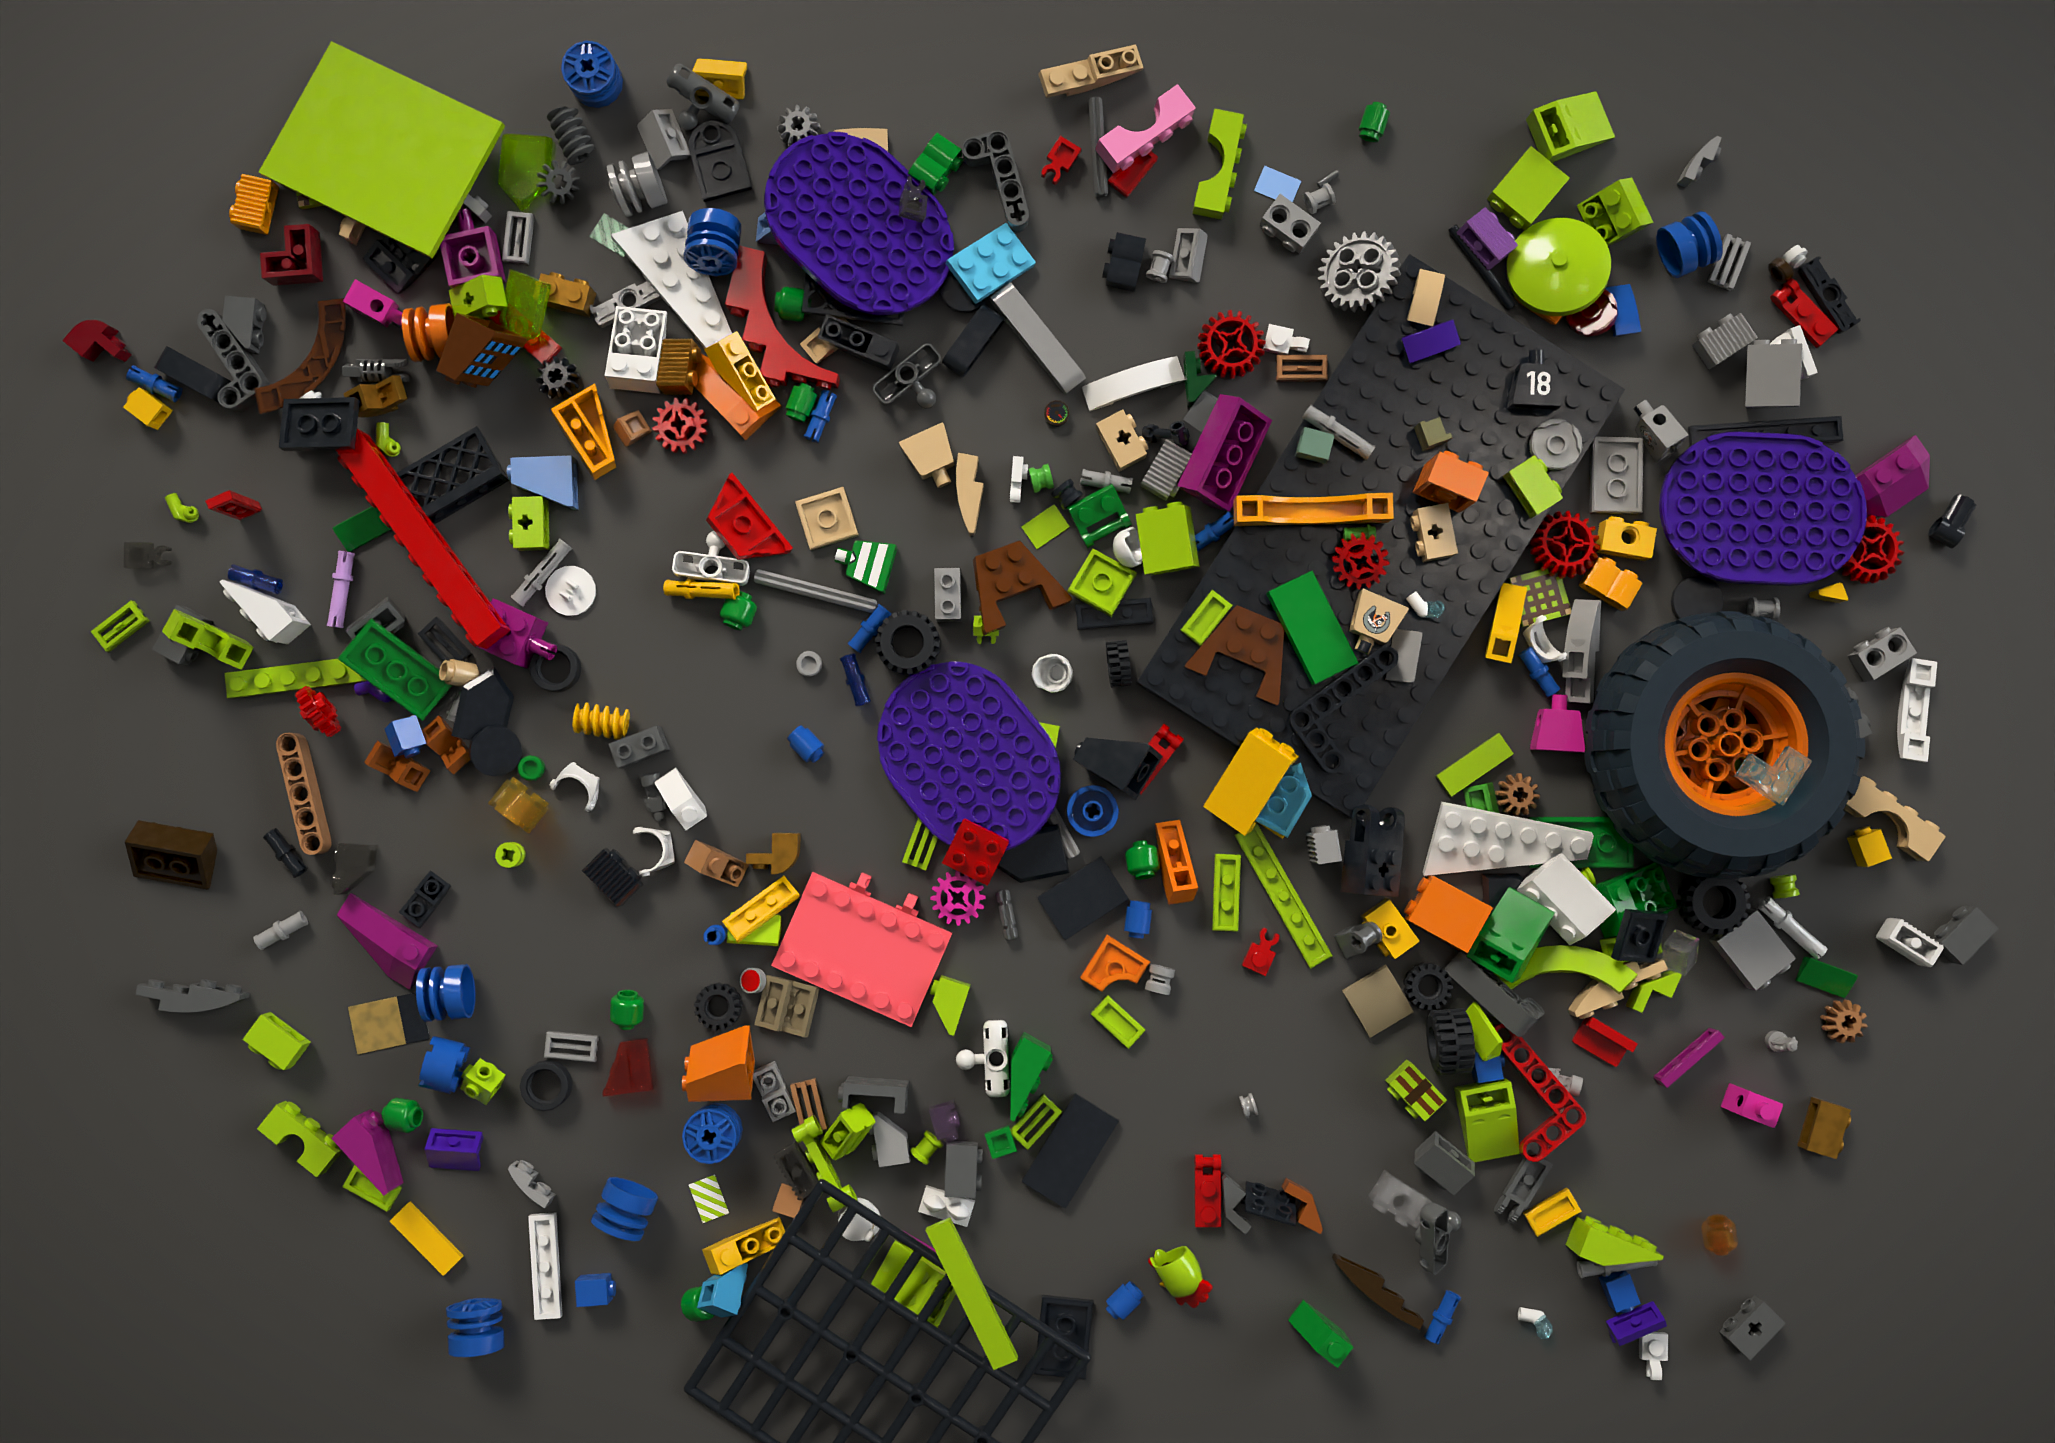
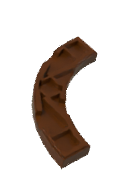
M344 298L317 302L319 323L311 351L301 365L282 380L264 387L254 388L259 414L283 408L284 399H300L309 391H313L329 374L341 351L346 329Z

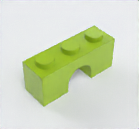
M176 609L173 610L162 630L169 639L192 649L198 648L216 659L242 670L254 648L246 640Z
M287 1101L276 1104L257 1130L276 1145L286 1141L291 1134L298 1135L304 1142V1152L297 1162L315 1177L326 1173L343 1152L331 1139L334 1135L326 1134L320 1129L321 1126L317 1121L312 1118H306L300 1113L301 1109L296 1104Z

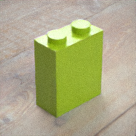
M1530 146L1492 191L1487 200L1494 210L1500 213L1503 212L1508 216L1510 222L1515 227L1526 230L1570 177Z
M1182 502L1168 503L1165 509L1158 510L1157 506L1143 508V513L1135 514L1145 575L1153 576L1200 567L1191 507L1182 505Z

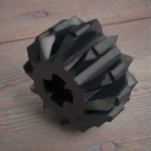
M553 356L552 364L544 360L543 363L546 368H537V372L543 375L536 378V382L542 384L539 390L542 393L547 392V396L550 399L557 395L559 400H563L564 393L570 397L573 396V392L570 389L572 387L575 389L579 388V385L574 381L580 378V374L575 372L576 365L574 363L569 364V360L565 357L559 361L557 356ZM555 376H557V377L562 376V380H556V381H555V380H554V377H555Z

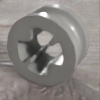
M1248 1093V1096L1245 1098L1239 1096L1246 1119L1251 1114L1259 1115L1252 1093Z

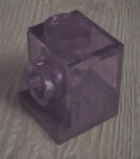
M955 1100L930 1106L929 1108L937 1140L944 1139V1142H949L959 1138L957 1127L961 1126L960 1118L957 1111H952L956 1106Z

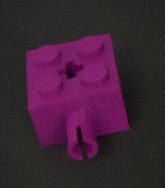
M462 209L463 213L459 210L456 215L459 232L445 235L440 244L449 287L453 289L480 275L502 277L503 284L506 283L496 234L489 226L474 229L471 210Z
M492 599L491 604L511 631L488 649L476 647L527 669L534 653L547 660L554 658L555 655L547 652L546 649L556 653L557 646L541 639L548 622L502 601Z

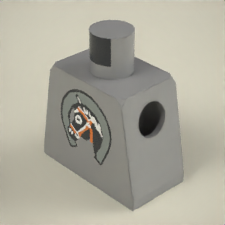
M1644 400L1634 407V411L1640 418L1635 430L1638 436L1643 438V444L1656 463L1676 452L1688 437V433L1664 405L1653 410L1648 401Z

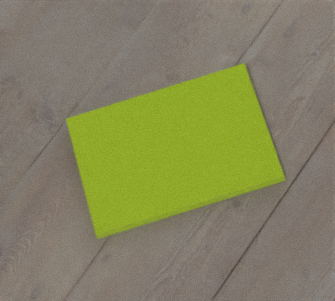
M331 41L261 166L259 173L433 259L505 125L501 121Z

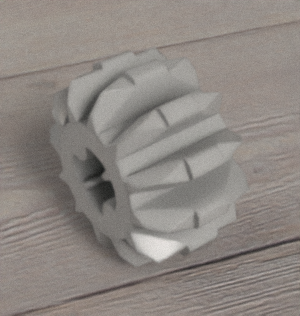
M796 104L794 112L786 108L787 117H779V121L782 124L777 126V130L782 133L780 136L781 141H788V147L807 136L818 135L816 131L821 129L820 123L816 122L818 119L815 113L810 114L808 107H805L801 112L799 105ZM797 125H800V127L803 126V129L800 130V131H798L797 128L795 129V126H797Z

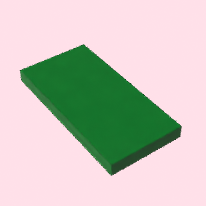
M1313 571L1266 593L1312 685L1359 663Z
M372 618L338 657V660L410 713L416 715L421 721L426 718L452 687V685L440 680L439 668Z
M1528 817L1530 820L1593 833L1594 837L1588 858L1570 861L1576 868H1634L1633 845L1619 835L1609 817ZM1542 864L1528 865V868H1537Z

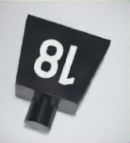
M1529 350L1528 363H1520L1515 368L1507 409L1556 411L1562 406L1558 367L1555 364H1544V350Z

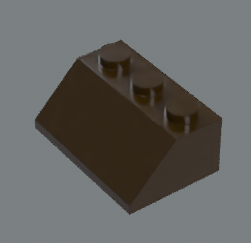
M137 821L125 840L133 877L209 890L217 855L214 833L155 822Z

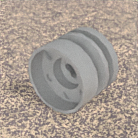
M648 151L632 156L634 169L629 170L623 160L619 161L620 174L613 163L607 165L612 194L626 217L633 215L631 203H633L638 213L642 212V199H646L651 208L667 203V197L660 176Z

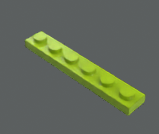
M338 659L224 673L227 698L231 699L295 691L305 686L319 688L367 681Z

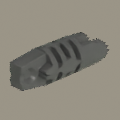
M355 359L356 364L342 366L343 377H357L358 382H381L392 375H400L402 382L410 381L407 374H392V367L408 366V359Z

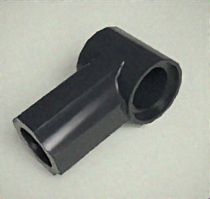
M1954 495L1943 516L1939 517L1931 526L1928 535L1951 549L1958 545L1965 534L1964 526L1977 506L1974 500L1968 496Z

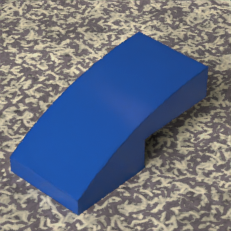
M1631 285L1606 287L1605 289L1613 294L1617 302L1618 316L1612 325L1613 337L1640 333L1639 314Z

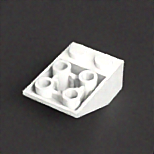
M616 306L605 370V378L610 389L660 394L661 390L656 386V377L658 376L657 372L661 358L662 340L666 339L667 311Z
M226 580L220 581L221 585L225 588L223 593L232 602L236 601L241 607L240 613L248 621H253L258 627L256 629L257 633L266 641L289 644L311 625L296 606L241 584Z

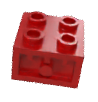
M963 819L942 864L988 886L1009 844V840L968 819Z

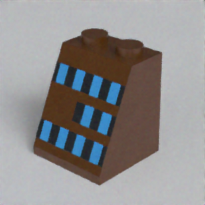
M456 313L436 371L446 375L445 380L460 385L462 381L463 384L474 388L477 387V384L489 386L526 344L527 338L490 320Z

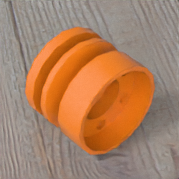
M449 303L432 305L429 308V315L422 306L417 307L416 310L413 308L403 310V338L412 361L421 362L424 359L430 361L434 359L435 351L438 357L441 358L454 321L452 305Z

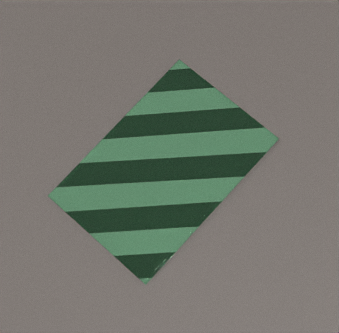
M604 213L590 237L624 257L626 253L612 240L611 234L629 228Z

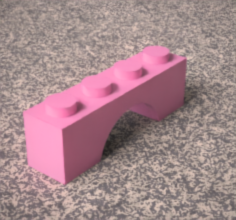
M1177 84L1158 97L1154 106L1156 123L1151 128L1145 131L1133 132L1118 125L1098 140L1095 150L1113 173L1120 168L1125 170L1133 164L1134 158L1139 155L1142 157L1147 155L1154 148V144L1159 141L1161 143L1167 141L1178 127L1183 129L1188 126L1193 120L1192 116L1196 107Z

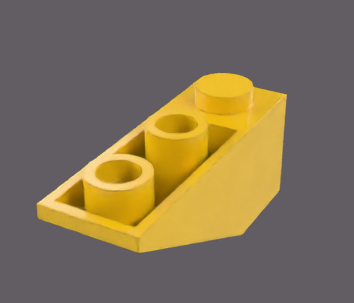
M737 331L704 349L720 376L755 411L775 400L773 393Z
M1503 583L1500 587L1485 658L1512 663L1527 587Z
M780 1217L702 1249L711 1274L721 1275L774 1249L785 1233V1229Z

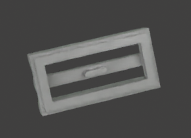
M507 211L502 261L504 263L513 262L514 264L523 263L524 265H529L534 215L532 213ZM514 218H518L514 256H510ZM524 219H526L522 257H520Z
M1731 234L1725 235L1722 242V257L1718 262L1714 263L1707 282L1729 291L1733 290L1751 242H1743L1741 238H1733ZM1729 244H1732L1733 246L1720 280H1718L1716 277ZM1740 247L1741 250L1728 283H1726L1737 250Z
M547 1031L544 1058L596 1062L599 1036ZM552 1038L591 1041V1045L551 1041ZM551 1047L590 1051V1055L550 1051Z

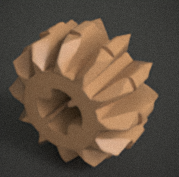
M1517 773L1515 779L1512 775H1507V783L1503 781L1498 783L1503 791H1495V795L1502 796V799L1497 801V805L1506 804L1503 812L1509 813L1512 810L1513 816L1516 817L1519 816L1520 811L1524 815H1528V807L1533 809L1537 807L1536 803L1532 800L1540 799L1539 794H1533V791L1538 789V785H1530L1532 781L1530 776L1523 780L1522 773ZM1518 791L1522 793V797H1513V792Z
M1835 1000L1833 1001V1007H1824L1828 1014L1827 1016H1820L1822 1020L1826 1021L1821 1028L1828 1031V1038H1836L1838 1043L1843 1044L1846 1040L1850 1043L1855 1042V1036L1863 1037L1860 1029L1868 1027L1867 1024L1862 1023V1020L1867 1015L1860 1012V1005H1852V1002L1849 1000H1843L1842 1003Z

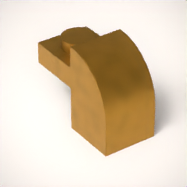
M392 375L377 384H359L343 393L344 397H355L360 400L358 417H373L398 409V404L408 400L400 375Z
M772 833V853H746V864H753L752 869H768V864H771V874H779L789 870L796 863L800 854L801 833Z

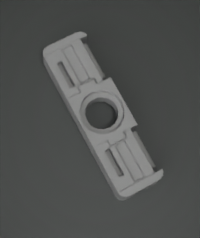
M648 281L638 286L634 283L612 294L614 298L596 307H593L591 304L590 311L594 315L596 323L601 328H604L614 323L616 306L626 307L623 304V298L626 295L633 294L636 296V303L630 308L639 309L662 299Z

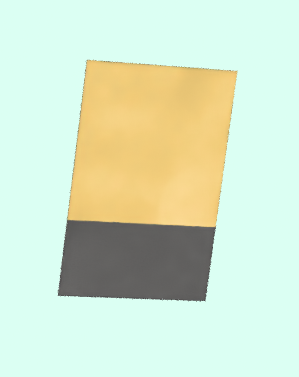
M416 992L348 1007L357 1054L430 1039L427 1022L421 1019L418 1011Z

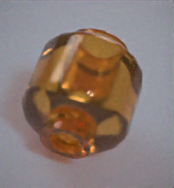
M1711 1215L1702 1223V1238L1706 1249L1717 1255H1727L1737 1247L1738 1237L1735 1223L1725 1215Z

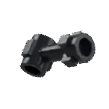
M1182 421L1172 423L1169 427L1170 429L1159 428L1158 425L1148 424L1142 429V437L1147 442L1157 443L1159 439H1173L1174 444L1179 447L1189 443L1190 434Z

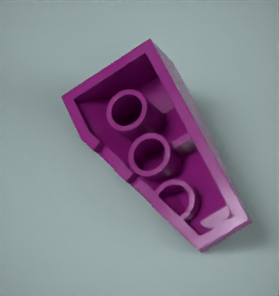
M352 893L349 894L337 914L338 918L385 974L411 990L417 981L420 969L425 968L438 945Z

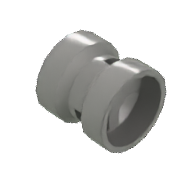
M1150 964L1149 972L1151 976L1146 981L1145 989L1170 995L1171 986L1169 984L1170 980L1174 978L1175 969Z

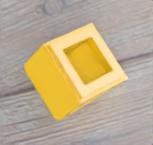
M1840 582L1812 591L1809 594L1810 598L1841 603L1848 601L1843 583Z

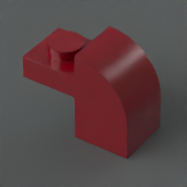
M85 320L78 323L62 340L80 356L92 362L95 361L104 349L124 362L132 355L124 349L126 344L116 337L119 331L99 320Z

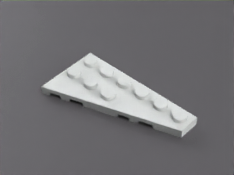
M683 211L611 234L612 240L626 253L628 259L642 272L644 278L659 293L666 304L674 310L678 318L690 329L704 349L732 334L709 275L696 272L684 261L683 254L687 239L688 223Z
M1441 802L1423 875L1544 864L1561 853L1569 861L1584 860L1588 858L1594 835L1589 831Z

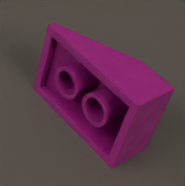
M369 1109L354 1116L331 1138L383 1196L404 1183L390 1132L384 1125L382 1115L377 1111Z

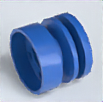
M582 41L574 44L567 50L562 58L561 70L564 80L579 102L594 108L608 106L614 102L622 91L623 78L618 65L607 48L598 42Z
M704 208L693 212L688 221L687 239L683 254L686 264L696 272L705 275L721 276L733 272L737 267L738 246L742 232V226L738 218L727 211L715 208Z
M1699 211L1692 216L1685 217L1681 222L1675 221L1657 230L1656 245L1663 265L1673 277L1680 278L1694 272L1697 267L1703 268L1708 264L1718 262L1722 257L1723 245L1716 224L1706 212Z
M468 964L450 965L445 972L440 966L433 969L430 967L420 969L416 981V1000L420 1017L424 1022L434 1021L435 1019L437 1021L444 1020L447 1014L451 1019L472 1017L475 1007V982Z
M711 1103L704 1105L688 1119L684 1126L682 1140L685 1150L690 1157L700 1163L713 1164L721 1162L732 1153L741 1140L743 1131L741 1118L734 1109L726 1104ZM708 1130L710 1133H716V1136L713 1139L711 1137H706L705 1134L708 1132Z
M609 1177L601 1194L602 1198L607 1202L597 1204V1212L593 1214L591 1222L599 1230L614 1237L629 1241H640L644 1235L643 1229L648 1225L647 1219L642 1215L646 1216L653 1213L659 1197L654 1191L639 1183L624 1178Z
M473 1298L454 1303L446 1308V1316L450 1318L447 1321V1327L458 1329L447 1336L448 1353L450 1356L474 1357L486 1355L501 1350L505 1346L504 1329L493 1325L503 1319L502 1313L498 1312L502 1309L501 1300L495 1298Z

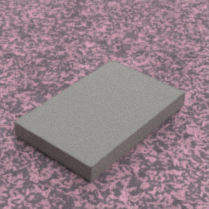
M1595 437L1590 444L1589 513L1642 514L1643 438Z

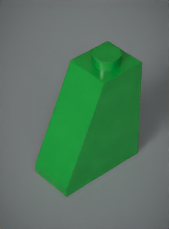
M1304 1299L1288 1318V1321L1314 1350L1337 1368L1354 1348L1340 1327Z

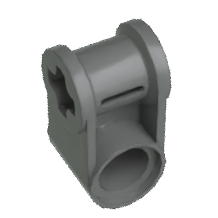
M1367 922L1345 928L1336 933L1334 938L1345 959L1362 954L1367 950L1368 946L1379 943L1382 940V932L1375 923Z

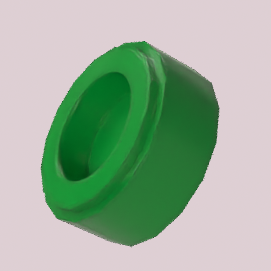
M529 755L520 760L518 772L525 780H538L545 772V765L541 758Z

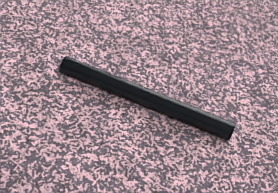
M1455 224L1448 231L1507 310H1510L1516 303L1493 272L1487 270L1486 266H1483L1480 258H1477V255L1470 250L1467 243H1464L1460 235H1457V231L1460 228Z

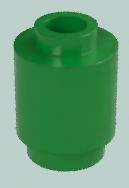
M1372 102V105H1366L1359 126V137L1361 139L1376 143L1380 137H1383L1390 111L1386 109L1387 106L1385 104Z
M800 383L799 386H793L785 407L787 417L802 423L805 422L806 418H809L817 398V394L813 392V387L804 383Z

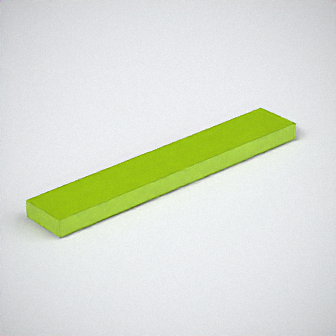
M1258 824L1245 836L1240 832L1235 834L1237 842L1309 968L1311 969L1332 957L1330 950Z
M951 1217L928 1226L925 1231L993 1370L1017 1361L1018 1355Z

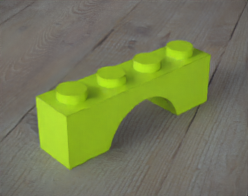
M1214 108L1207 141L1219 151L1222 159V168L1213 178L1199 182L1192 214L1222 220L1224 212L1229 213L1232 197L1227 195L1229 187L1234 188L1237 173L1232 172L1234 163L1239 164L1242 148H1237L1239 139L1244 140L1247 124L1242 123L1244 114Z

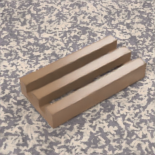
M1327 355L1276 356V382L1327 381ZM1282 362H1322V366H1282ZM1282 372H1322V375H1282Z
M816 1078L791 1084L790 1088L799 1125L804 1123L805 1118L797 1088L801 1087L809 1118L814 1115L807 1086L811 1085L822 1130L827 1129L828 1126Z

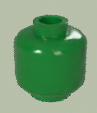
M786 286L781 289V292H776L774 312H778L780 319L801 322L806 314L802 313L804 289ZM808 299V307H811L812 299Z
M740 591L739 595L736 596V600L725 599L720 611V617L724 620L723 624L739 631L749 627L757 611V605L751 601L752 596Z
M1144 840L1132 843L1133 847L1125 852L1128 873L1135 876L1137 880L1155 877V873L1160 869L1158 849Z
M621 990L611 998L610 1020L618 1025L620 1029H633L635 1025L643 1021L644 999L636 991Z
M394 1098L383 1108L382 1119L388 1130L410 1133L420 1126L423 1120V1110L415 1100Z
M702 1286L688 1289L681 1299L682 1313L690 1321L699 1322L715 1316L697 1308Z

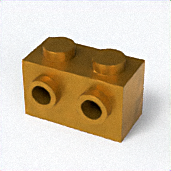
M550 272L549 275L540 274L534 298L543 306L590 318V305L594 304L596 293L587 281L575 278L573 282L565 280V277L561 274Z

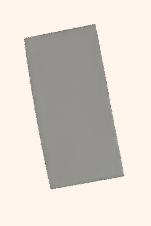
M1716 136L1710 140L1689 161L1677 185L1686 188L1693 181L1696 182L1703 168L1717 160L1721 152V147L1718 146L1722 137Z
M773 1061L755 1069L753 1080L762 1096V1102L772 1122L796 1112L795 1105L776 1062Z
M523 1160L513 1162L508 1168L513 1180L529 1198L543 1208H546L556 1194L551 1192V1188L542 1182H534L538 1172L533 1170V1165Z

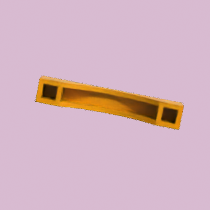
M1365 493L1333 497L1248 495L1236 496L1233 500L1234 526L1389 523L1394 519L1393 493Z

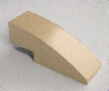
M958 453L956 467L958 502L967 531L970 536H975L984 490L983 483L975 482L979 458L978 456Z

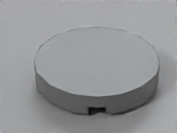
M1550 419L1540 424L1532 433L1529 442L1531 455L1541 459L1547 466V469L1551 471L1563 470L1573 465L1583 448L1582 437L1578 429L1563 419Z

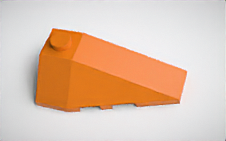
M702 354L701 361L697 363L696 367L698 383L694 387L744 440H747L782 406L775 399L755 411L720 376L709 357Z

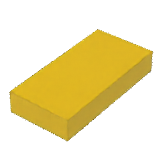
M1566 1187L1523 1212V1215L1534 1234L1538 1237L1582 1211L1570 1190Z

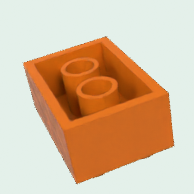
M1449 451L1439 452L1424 465L1412 493L1437 504L1448 503L1449 509L1460 513L1477 502L1489 472L1484 471L1483 466L1476 462L1469 461L1466 463L1459 460V456Z

